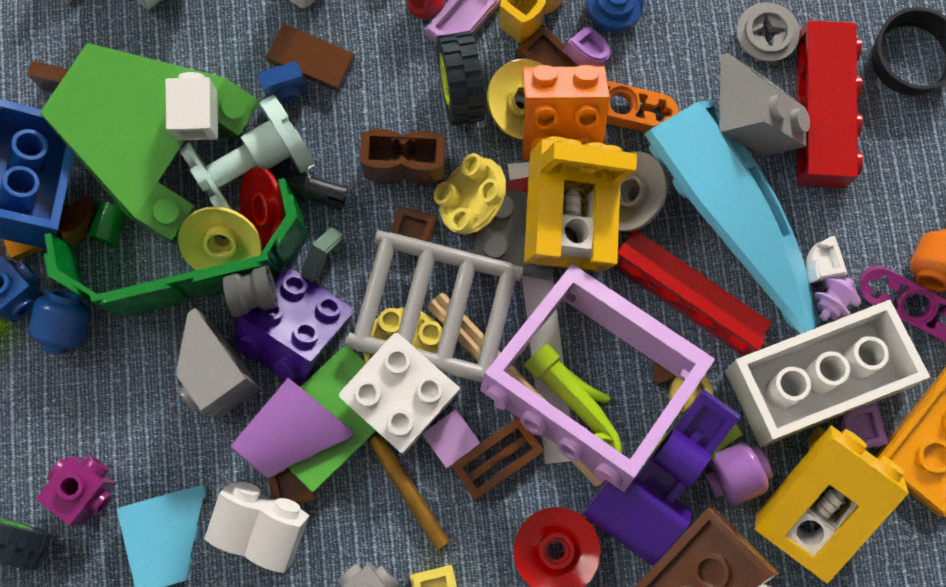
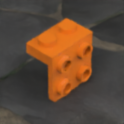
M540 65L537 67H523L524 122L522 157L524 160L529 161L531 150L542 139L557 136L580 141L582 145L591 142L604 144L610 99L604 66L552 67Z

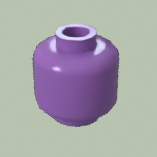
M739 442L716 452V457L709 461L711 472L704 476L715 498L723 495L726 501L733 506L741 505L765 494L769 488L768 480L773 478L772 470L762 450L758 446L752 448L744 442Z

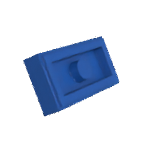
M293 61L259 72L257 75L266 97L274 94L280 103L294 100L300 95L309 93L298 62Z

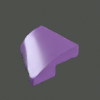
M287 378L230 447L234 453L268 479L285 471L287 467L295 463L305 462L317 456V453L338 443L349 441L354 433L313 397Z

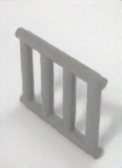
M377 230L375 245L379 246L354 333L349 332L345 340V347L374 355L386 342L385 340L371 337L394 251L418 256L398 331L411 345L415 337L434 262L438 261L458 266L459 269L437 353L417 350L441 372L482 383L485 372L497 358L515 281H520L524 274V267L439 244ZM475 271L499 277L478 364L453 358Z

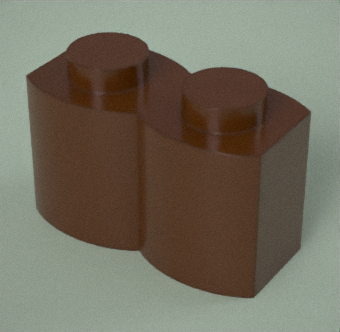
M372 129L362 133L360 164L363 175L367 179L379 183H393L406 179L419 185H433L445 180L446 144L444 136L431 131H414L402 135L389 129Z

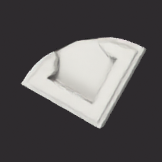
M835 236L820 241L811 248L806 260L809 283L824 281L826 278L837 279L848 274Z

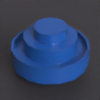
M586 0V10L589 19L596 27L606 32L619 33L629 30L637 24L643 13L645 0Z

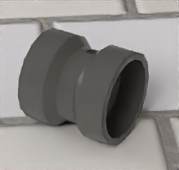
M267 265L254 268L251 274L242 276L235 273L223 277L226 302L234 318L248 315L251 309L261 308L265 311L278 307L275 283Z

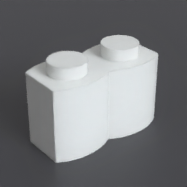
M248 482L230 483L219 493L204 539L218 549L245 556L248 560L263 568L284 573L295 559L310 515L301 510L300 506L292 500L285 498L269 499L260 493V489L254 484Z

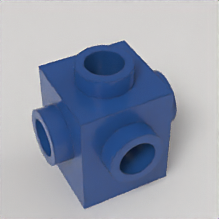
M4 255L0 257V316L15 323L18 319L32 311L34 301L38 297L46 294L36 283L40 279L39 276L25 261L21 260L16 263Z

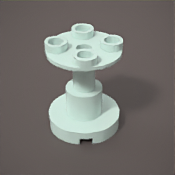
M274 94L259 102L268 121L242 135L241 139L244 145L211 164L205 166L190 142L180 147L179 150L190 166L191 173L201 189L207 192L214 207L231 209L220 187L248 172L253 167H264L268 170L288 157L291 158L301 174L315 166V162L298 131L294 129L288 119L289 116Z

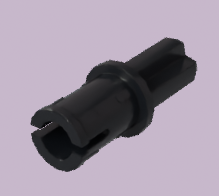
M278 165L269 169L278 185V179L285 178L293 195L301 198L302 203H306L309 200L335 208L338 211L343 210L347 198L345 195L348 194L349 186L315 177V172L311 171L308 175L301 174Z

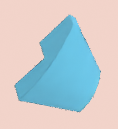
M206 485L184 489L116 508L135 587H167L189 579L192 565L193 544L197 541L200 526H197L203 498L206 499L207 496Z

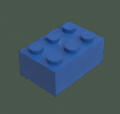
M0 99V239L47 249L44 234L52 233L54 236L57 234L74 153L41 116L40 111L42 109Z

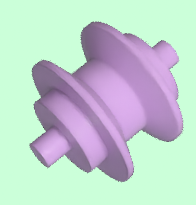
M826 278L823 284L827 292H816L813 295L817 309L821 312L819 317L824 321L828 318L838 320L849 316L850 312L847 306H859L861 303L857 290L852 286L854 281L851 278H847L846 281Z

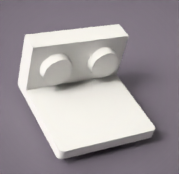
M394 333L339 393V397L404 455L459 394L460 388L399 333Z

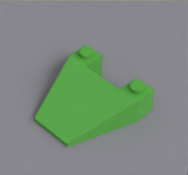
M87 43L40 111V114L130 220L164 241H172L194 205L158 182L185 141H175L166 130L165 79L179 78V74L186 72L200 73L205 77H210L217 89L218 133L228 140L241 134L259 106L260 101L225 77Z

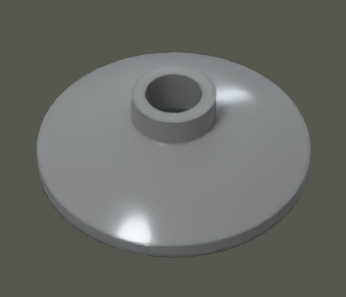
M628 152L637 154L636 171L620 183L619 231L621 232L635 231L649 224L660 212L667 196L668 180L665 169L653 156L645 152Z

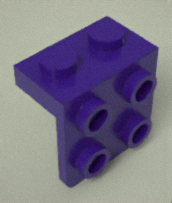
M285 269L274 280L278 296V307L265 311L261 308L251 309L248 315L239 317L233 346L238 348L247 358L255 359L272 370L279 379L286 381L289 378L300 387L312 376L318 356L350 320L353 309L350 305L322 287L302 277L297 271Z

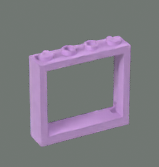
M571 264L487 369L480 391L495 401L493 406L501 410L507 409L520 418L522 425L528 431L535 435H544L554 442L558 450L566 458L576 462L580 461L592 469L599 481L603 483L606 479L625 492L715 359L574 264ZM563 300L684 381L631 459H628L506 373Z

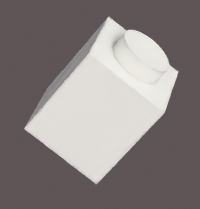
M186 72L179 74V78L165 79L166 130L174 140L218 139L217 89L210 77H205L200 73Z

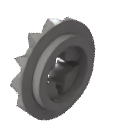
M763 2L755 4L745 10L737 22L735 39L739 40L742 53L747 52L754 58V62L762 60L773 64L783 58L786 59L799 42L800 29L796 18L788 9L776 3ZM763 23L767 27L768 32L777 34L770 41V46L764 36H758L763 28Z

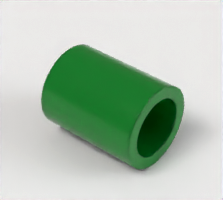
M100 201L87 236L98 242L115 246L126 215L118 205Z

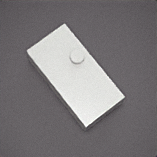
M891 300L740 357L725 370L760 448L910 389L930 378Z

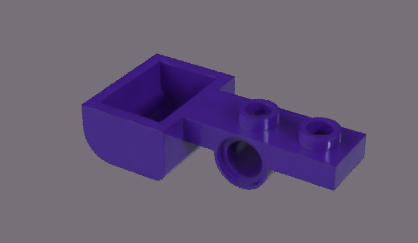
M702 389L635 476L625 492L605 480L585 506L582 515L653 567L676 543L691 522L692 510L678 501L677 498L686 487L691 486L700 476L713 452L739 421L740 415L705 389Z

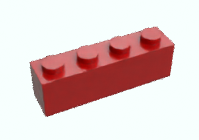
M808 20L800 31V38L797 44L796 101L807 108L810 128L807 131V147L796 149V186L844 189L862 171L863 155L861 152H858V137L862 131L863 118L861 113H857V99H859L862 91V78L860 75H857V62L861 55L862 42L860 38H857L856 23Z

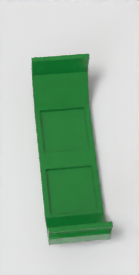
M285 178L278 179L286 216L259 256L100 294L83 285L77 251L52 233L44 234L47 247L44 259L47 276L114 316L129 317L187 303L189 298L201 295L212 297L224 294V276L235 273L242 276L251 274L254 268L267 265L273 280H275L280 275L282 266L284 264L287 266L294 258L308 234L302 211Z

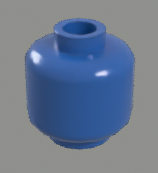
M51 289L47 295L40 296L34 301L28 333L33 340L40 343L42 351L52 354H65L67 348L78 347L84 342L91 312L88 306L82 302V296L70 291Z

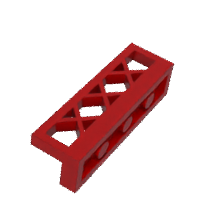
M633 231L618 250L617 264L613 266L615 269L741 356H746L760 350L766 341L763 336L772 324L771 321L639 231Z

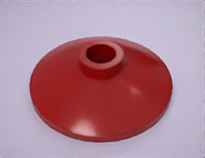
M253 167L245 174L241 184L239 197L240 214L255 226L261 238L262 250H264L285 218L286 212L279 185L272 173L264 167Z
M549 507L535 512L524 521L517 532L513 553L517 570L531 587H585L598 569L601 548L594 527L584 516L568 508ZM553 542L560 543L564 549L563 555L558 559H552L548 555V547Z

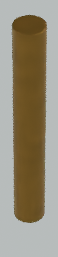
M381 434L373 437L367 442L437 551L449 543L450 539L385 438Z

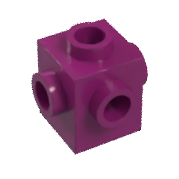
M88 455L85 459L69 456L67 460H60L47 475L49 482L35 499L69 526L85 525L92 515H99L107 507L112 499L110 491L117 483L107 476L110 469L95 457Z

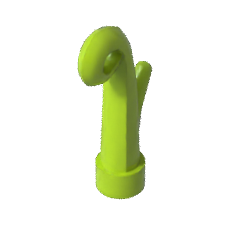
M546 343L523 366L536 380L540 378L588 425L595 433L594 435L622 454V444L617 431L601 407L595 402L608 404L611 400L610 396L588 385L559 361L560 355Z

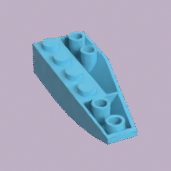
M713 100L696 102L646 132L644 135L651 144L649 146L651 154L659 163L666 165L673 175V185L678 193L690 200L778 306L787 324L791 328L797 329L800 334L818 326L820 319L815 299L813 298L812 286L808 280L807 270L797 240L781 204L759 165L745 145L734 141V139L720 132V110Z

